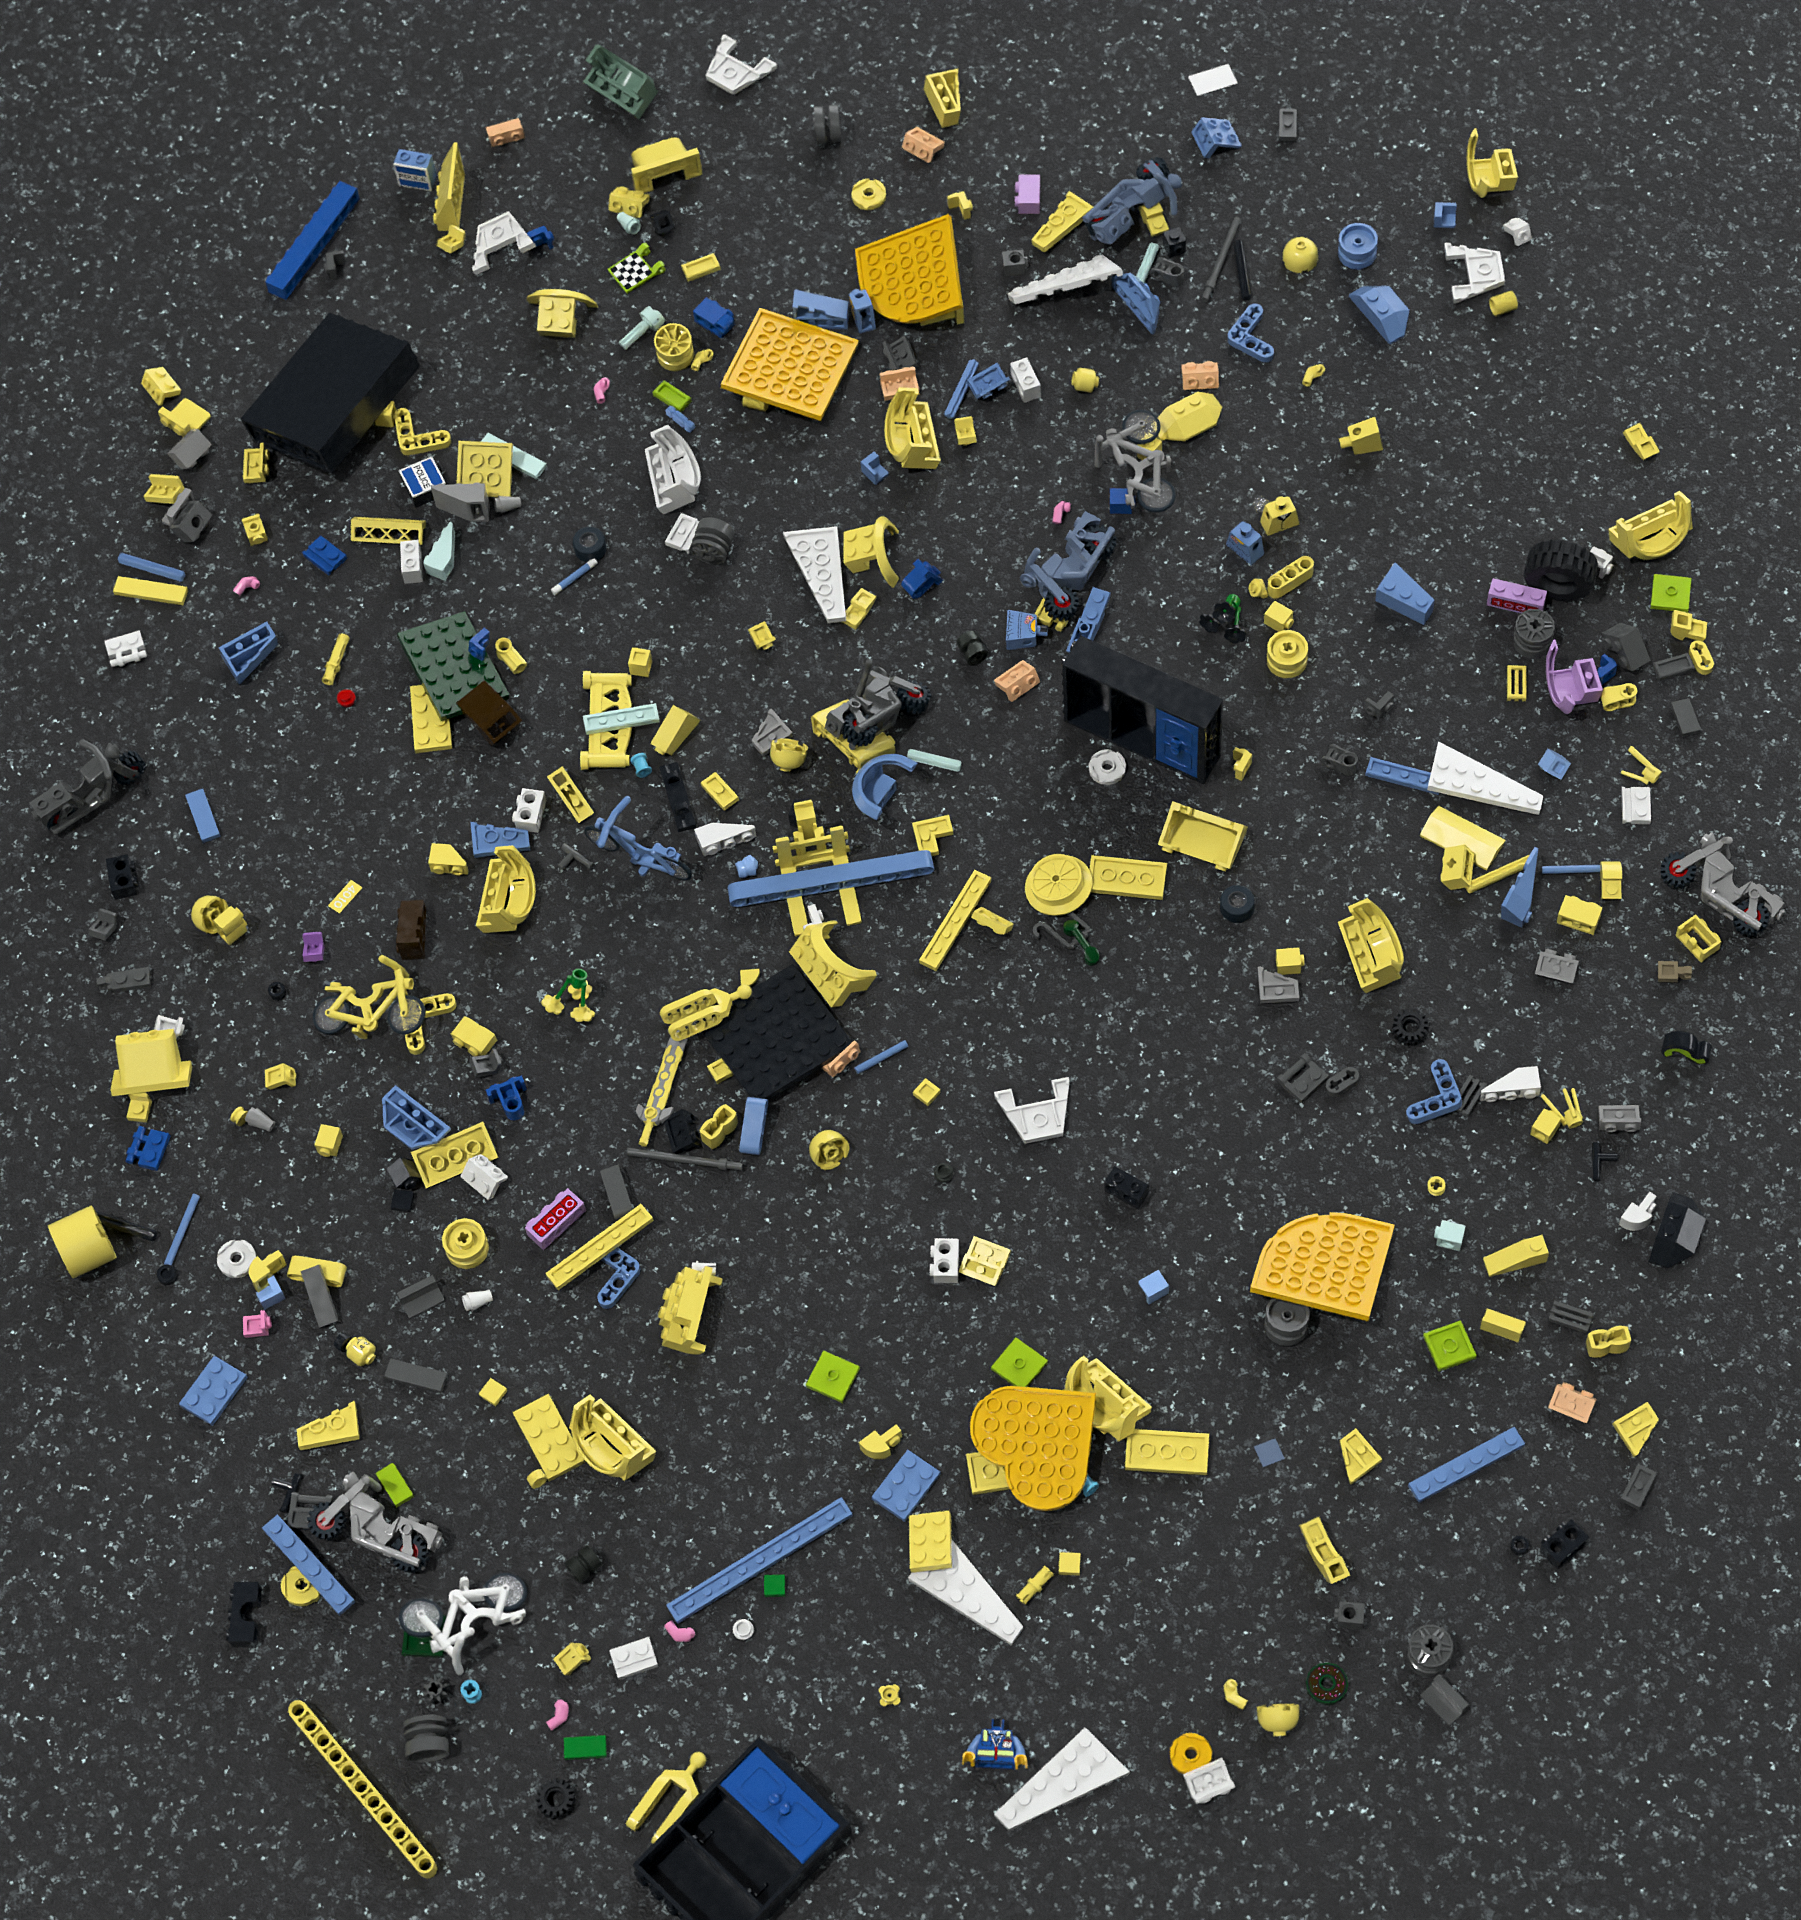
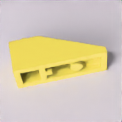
M563 766L547 776L578 823L594 813Z
M1543 1235L1519 1241L1484 1257L1483 1261L1489 1277L1547 1262L1549 1252Z

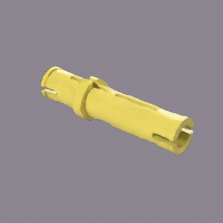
M346 634L338 635L331 658L326 663L325 674L322 678V682L326 685H333L335 676L340 670V662L350 639Z

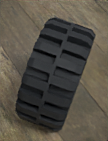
M1561 539L1540 541L1528 552L1524 580L1529 587L1547 591L1546 598L1576 601L1580 598H1585L1592 592L1598 570V561L1588 548H1583L1578 543L1574 544L1572 541H1562Z

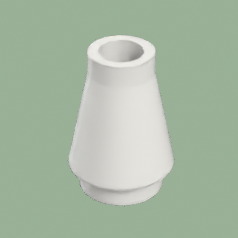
M490 1290L467 1292L466 1295L462 1296V1301L466 1311H474L493 1301Z

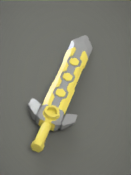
M669 1038L646 1108L644 1109L640 1104L637 1106L636 1113L639 1119L645 1123L639 1141L641 1146L647 1147L653 1125L657 1126L663 1123L672 1114L673 1107L665 1109L688 1040L687 1038L681 1041Z

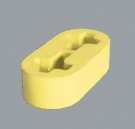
M1699 640L1692 642L1689 648L1691 660L1698 673L1708 675L1712 672L1714 665L1710 652L1704 642ZM1697 648L1698 650H1701V653L1699 654V652L1697 650L1694 651V649ZM1702 660L1705 665H1708L1707 668L1704 665H1702Z

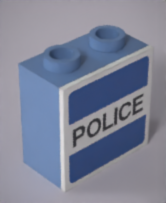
M399 149L393 164L399 186L432 191L437 178L432 155Z

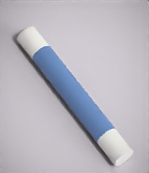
M595 558L588 561L553 587L551 592L554 595L558 594L598 564Z

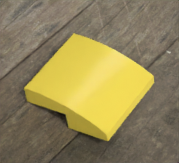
M974 1236L958 1272L996 1286L1011 1250Z

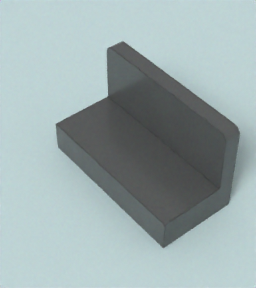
M433 1275L397 1292L409 1319L445 1302Z
M1440 1674L1433 1679L1432 1684L1420 1696L1448 1726H1451L1467 1711L1469 1705Z

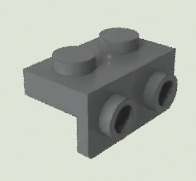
M906 336L892 344L886 341L883 342V353L890 361L888 365L891 371L919 366Z

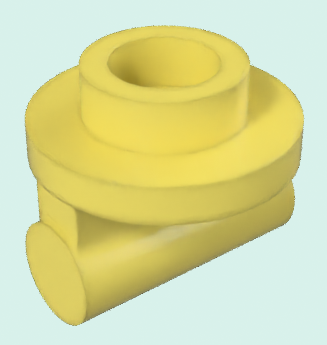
M1253 579L1249 584L1250 595L1261 598L1268 597L1263 579Z

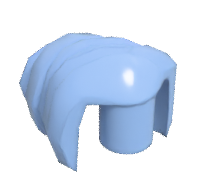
M751 855L735 863L739 877L756 876L758 861Z

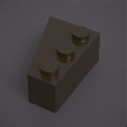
M424 900L401 901L400 908L397 910L399 921L397 925L396 951L400 953L402 960L425 959L426 906Z

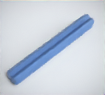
M974 359L969 360L944 413L947 419L955 417L969 387L966 380L973 377L979 363Z
M120 553L118 557L119 563L177 581H183L185 578L184 571L125 553Z

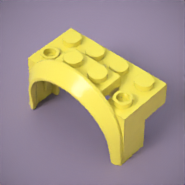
M899 387L889 404L885 418L884 434L887 448L894 459L901 462L902 468L936 469L941 460L928 402L915 401L919 394L918 388ZM895 422H897V423H902V422H904V423H907V424L904 425V424H894V423H895ZM910 427L912 430L914 443H912L911 441Z
M1678 491L1674 493L1675 502L1669 500L1627 521H1624L1623 518L1616 520V526L1608 529L1610 541L1628 558L1634 556L1643 560L1660 558L1674 550L1683 541L1688 531L1693 529L1691 501L1682 492ZM1668 528H1671L1676 533V535H1674ZM1661 529H1663L1659 534H1657L1656 536H1654V537H1652V538H1649V539H1647V540L1638 541V540H1641V539H1643L1644 537H1646V536H1648V535H1650V534H1652V533H1656V532L1660 531Z
M513 845L495 847L494 853L499 859H490L476 927L483 933L516 930L517 924L522 923L527 918L534 904L536 887L530 863ZM515 879H524V880H525V881L513 882V880H515ZM510 885L509 901L506 909H504L507 891Z
M1368 898L1348 906L1352 916L1339 921L1338 924L1361 989L1368 993L1400 979L1399 972L1404 962L1403 950L1387 916ZM1381 928V930L1368 935L1369 932ZM1367 940H1368V942H1369V944H1370V947H1371V949H1372V952H1373V955H1374V958H1375V961H1376V965H1375V963H1374V960H1373L1371 951H1370V949H1369Z
M835 920L806 926L789 951L831 1008L842 1006L851 993L867 990L877 976L875 970L854 968L842 961L831 951L825 940L830 938L828 934L838 924Z
M588 1395L575 1404L569 1428L571 1429L575 1446L583 1459L592 1468L611 1477H621L626 1481L654 1460L656 1451L602 1399L594 1403L595 1399ZM592 1432H596L595 1434L584 1440L586 1436H588ZM601 1434L605 1436L622 1453V1455L616 1452L612 1447H610L609 1444L603 1439Z

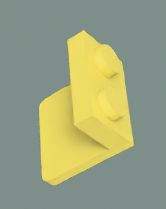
M187 398L183 399L171 412L164 407L158 411L161 423L182 437L191 429H200L211 418L209 412Z

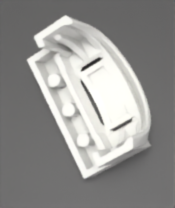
M668 425L650 432L651 438L657 444L645 449L657 509L663 514L695 501L694 495L697 494L701 481L700 469L691 448ZM682 456L684 457L678 461L672 462L673 460L679 459ZM670 466L674 474L675 483H673Z

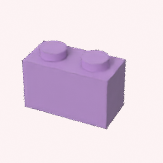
M1019 175V182H1015V193H1018V196H1015V207H1018L1019 214H1040V175Z

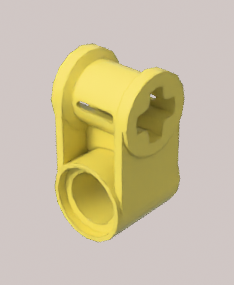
M1631 683L1603 688L1600 697L1604 710L1613 711L1633 706L1636 703L1637 688Z

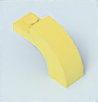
M1316 1517L1299 1525L1307 1542L1306 1546L1325 1579L1333 1584L1350 1576L1342 1556L1332 1546L1320 1518Z

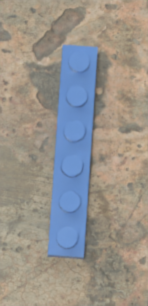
M1515 1427L1410 1482L1408 1487L1418 1503L1521 1449L1525 1446V1443Z
M278 1514L262 1527L269 1538L339 1616L355 1603V1600Z

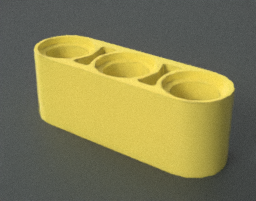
M1308 556L1300 557L1268 579V595L1274 599L1280 598L1310 579L1314 569L1313 559Z
M292 1256L287 1272L288 1278L304 1282L300 1271L321 1265L327 1286H342L347 1269L346 1265L333 1261Z

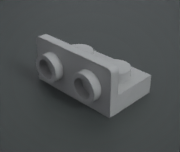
M185 488L178 495L176 502L172 504L162 519L164 524L171 526L188 501H195L192 490Z
M1545 949V952H1540L1535 974L1569 983L1574 982L1579 963L1578 960H1575L1576 956L1564 954V957L1556 955L1557 951Z

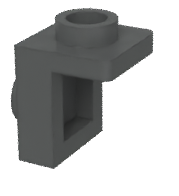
M342 250L326 253L327 263H324L326 274L330 275L331 280L338 279L336 265L346 263Z
M1387 691L1377 703L1367 698L1364 709L1369 715L1380 719L1385 712L1388 713L1393 708L1394 695Z
M100 908L98 910V919L89 928V935L106 941L117 928L116 913Z
M492 1049L489 1055L471 1057L469 1062L475 1077L497 1074L502 1065V1058L498 1055L496 1049Z

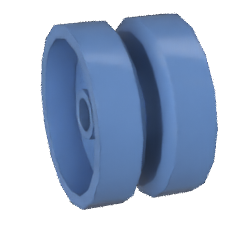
M1354 223L1343 228L1339 234L1338 257L1340 261L1351 269H1363L1370 266L1376 259L1378 240L1376 231L1364 223Z

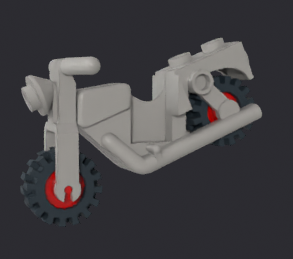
M1712 832L1709 835L1706 833L1700 841L1702 844L1701 849L1688 856L1684 852L1682 854L1675 852L1674 855L1670 853L1669 857L1666 856L1664 858V861L1661 863V878H1663L1665 884L1668 883V887L1674 886V889H1678V887L1683 889L1685 885L1688 887L1690 882L1694 880L1696 869L1704 864L1700 893L1701 900L1733 921L1736 930L1741 931L1743 936L1747 934V937L1751 935L1758 937L1767 928L1769 913L1771 915L1770 924H1773L1776 919L1779 921L1785 913L1783 910V900L1778 895H1772L1767 892L1766 888L1761 884H1755L1750 881L1740 888L1734 885L1732 880L1734 866L1729 861L1731 854L1728 847L1733 842L1732 837H1723L1716 841Z
M355 1472L347 1474L342 1484L345 1486L344 1490L347 1491L345 1494L339 1496L333 1503L321 1502L318 1506L315 1505L313 1507V1511L310 1510V1517H307V1521H309V1524H307L308 1528L311 1529V1533L322 1540L327 1539L328 1541L332 1540V1538H338L339 1534L342 1535V1529L346 1528L345 1522H347V1518L344 1515L350 1510L352 1540L364 1548L390 1557L398 1569L407 1573L424 1570L427 1565L426 1560L429 1561L428 1554H430V1551L435 1553L443 1541L442 1533L437 1530L438 1526L428 1522L425 1526L419 1523L420 1519L408 1515V1518L400 1516L392 1524L386 1523L383 1517L385 1507L365 1493L369 1486L376 1492H380L382 1486L366 1474L360 1480ZM418 1533L422 1534L426 1538L428 1545L424 1542L423 1539L418 1537Z

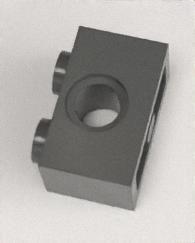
M199 500L188 501L170 526V529L183 542H194L199 538V533L209 524L212 514Z

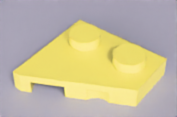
M1354 1429L1340 1440L1350 1484H1353L1382 1462V1458L1357 1429Z

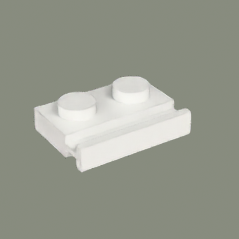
M681 513L665 540L666 546L680 551L684 550L689 554V548L699 521L696 518Z
M1622 787V824L1626 822L1631 824H1650V787Z
M649 1637L609 1650L619 1680L658 1667Z

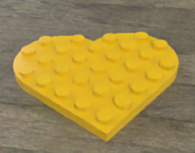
M1005 1386L995 1389L978 1402L972 1413L970 1421L972 1441L978 1452L986 1460L995 1465L1005 1467L1007 1484L1013 1495L1022 1504L1039 1511H1053L1063 1508L1077 1498L1086 1482L1097 1395L1096 1393L1020 1386Z

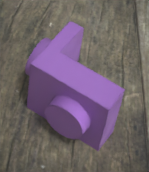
M303 933L304 962L323 960L324 942L322 933Z

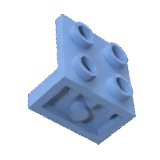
M1201 118L1191 131L1204 158H1210L1218 146L1240 148L1241 146L1229 120Z

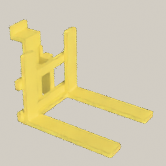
M812 800L794 803L798 831L793 832L794 842L790 843L789 837L776 839V846H773V852L778 853L779 858L775 860L776 867L780 866L781 874L796 872L798 867L833 861L834 865L849 863L847 852H850V847L845 843L848 833L844 832L843 826L830 828L831 835L824 836L823 826L817 827ZM832 842V848L826 849V843ZM816 845L817 850L806 852L805 847ZM796 849L797 856H792L791 850ZM854 887L840 889L839 892L847 926L860 924L862 921ZM802 896L787 899L795 936H800L804 931L803 926L808 924Z

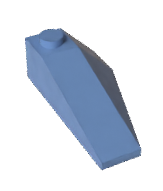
M1534 847L1523 867L1524 873L1520 872L1518 874L1515 885L1511 886L1501 905V919L1521 928L1525 922H1529L1532 916L1530 910L1538 857V848Z

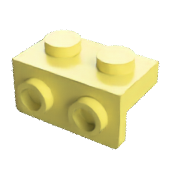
M617 187L610 194L609 210L617 213L624 212L627 215L641 218L643 207L649 202L650 195L644 194L642 191L628 190L626 187Z
M163 367L145 370L141 384L158 405H163L166 397L180 395V387Z
M260 443V448L244 449V483L266 482V475L269 474L267 460H269L270 455L269 449L265 448L264 443Z
M150 474L149 479L152 485L144 495L146 502L174 504L178 495L185 488L178 476Z

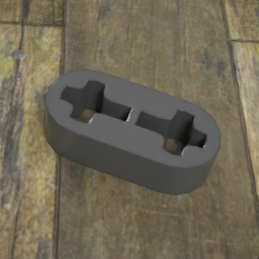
M1347 1067L1329 1078L1326 1082V1093L1331 1097H1338L1354 1087L1359 1081L1358 1070L1353 1067ZM1347 1074H1349L1350 1076L1354 1075V1079H1347ZM1331 1085H1338V1090L1335 1088L1331 1089Z

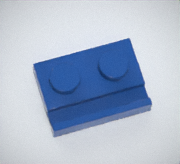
M319 536L306 551L302 552L306 559L328 576L331 574L330 572L335 571L347 559L346 554L322 536Z

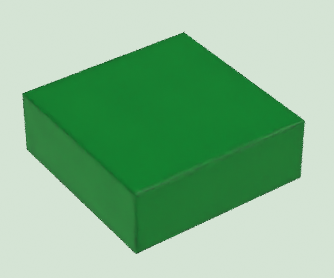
M785 1574L764 1575L765 1597H785Z

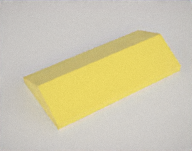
M1440 806L1429 816L1420 833V837L1444 849L1465 844L1474 852L1473 864L1486 871L1506 841Z
M484 1122L443 1138L436 1144L411 1152L426 1188L461 1174L469 1158L479 1154L487 1157L489 1161L498 1158Z

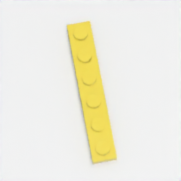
M976 870L973 871L919 959L920 964L937 971L991 883V877Z
M642 1204L638 1205L546 1272L547 1278L557 1290H560L653 1222V1217Z

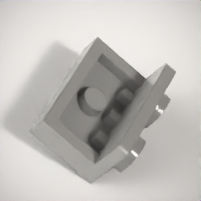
M1639 1105L1599 1106L1600 1130H1605L1606 1132H1615L1616 1130L1634 1132L1640 1130Z

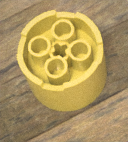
M92 1205L48 1225L59 1254L73 1279L117 1258Z

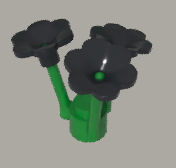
M1230 594L1223 603H1216L1212 615L1201 614L1199 624L1207 632L1213 631L1215 633L1219 630V623L1232 622L1235 614V623L1232 628L1228 627L1225 629L1224 638L1230 640L1231 643L1246 640V630L1241 629L1238 625L1241 600L1237 595Z

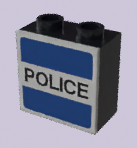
M432 456L399 470L401 480L415 508L434 500L431 485H449L447 478L441 475L442 470L439 463L435 464Z

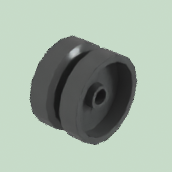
M830 104L828 106V116H825V110L822 105L814 106L813 124L817 145L827 143V133L829 132L831 142L840 143L841 132L838 104Z
M1272 1298L1266 1306L1264 1322L1266 1335L1271 1341L1279 1345L1291 1346L1298 1344L1305 1338L1308 1332L1309 1307Z

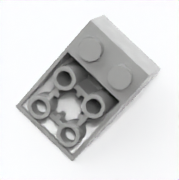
M485 483L431 485L437 508L470 522L489 521L490 501Z

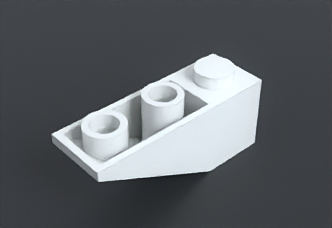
M710 823L694 829L697 842L704 856L714 855L720 850L732 848L738 843L748 842L757 837L754 825Z
M1538 1067L1515 1069L1482 1089L1480 1101L1494 1102L1497 1099L1514 1100L1520 1097L1530 1099L1539 1096L1541 1085Z

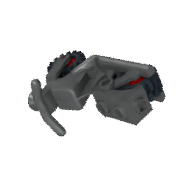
M867 659L854 698L827 714L825 729L837 739L842 734L843 738L847 739L851 750L859 746L862 747L863 744L868 746V743L871 744L874 737L894 726L900 708L902 710L907 709L906 712L908 713L912 711V714H916V711L918 713L924 712L931 697L930 689H927L926 685L922 686V682L918 684L916 680L913 682L911 680L906 681L897 676L889 678L887 672L881 667H875L872 671L873 662L871 659ZM892 685L899 687L897 693H894L891 689Z
M81 739L79 745L91 751L95 756L80 769V773L83 775L82 784L72 789L69 784L59 780V784L50 787L48 791L29 802L33 810L30 813L36 821L40 820L54 835L58 834L110 799L112 777L122 785H125V783L130 784V781L133 783L135 778H140L139 775L144 773L143 770L146 769V764L136 751H128V753L124 752L121 755L117 745H112L111 743L107 744L104 751L96 745ZM72 804L78 808L77 811H75Z

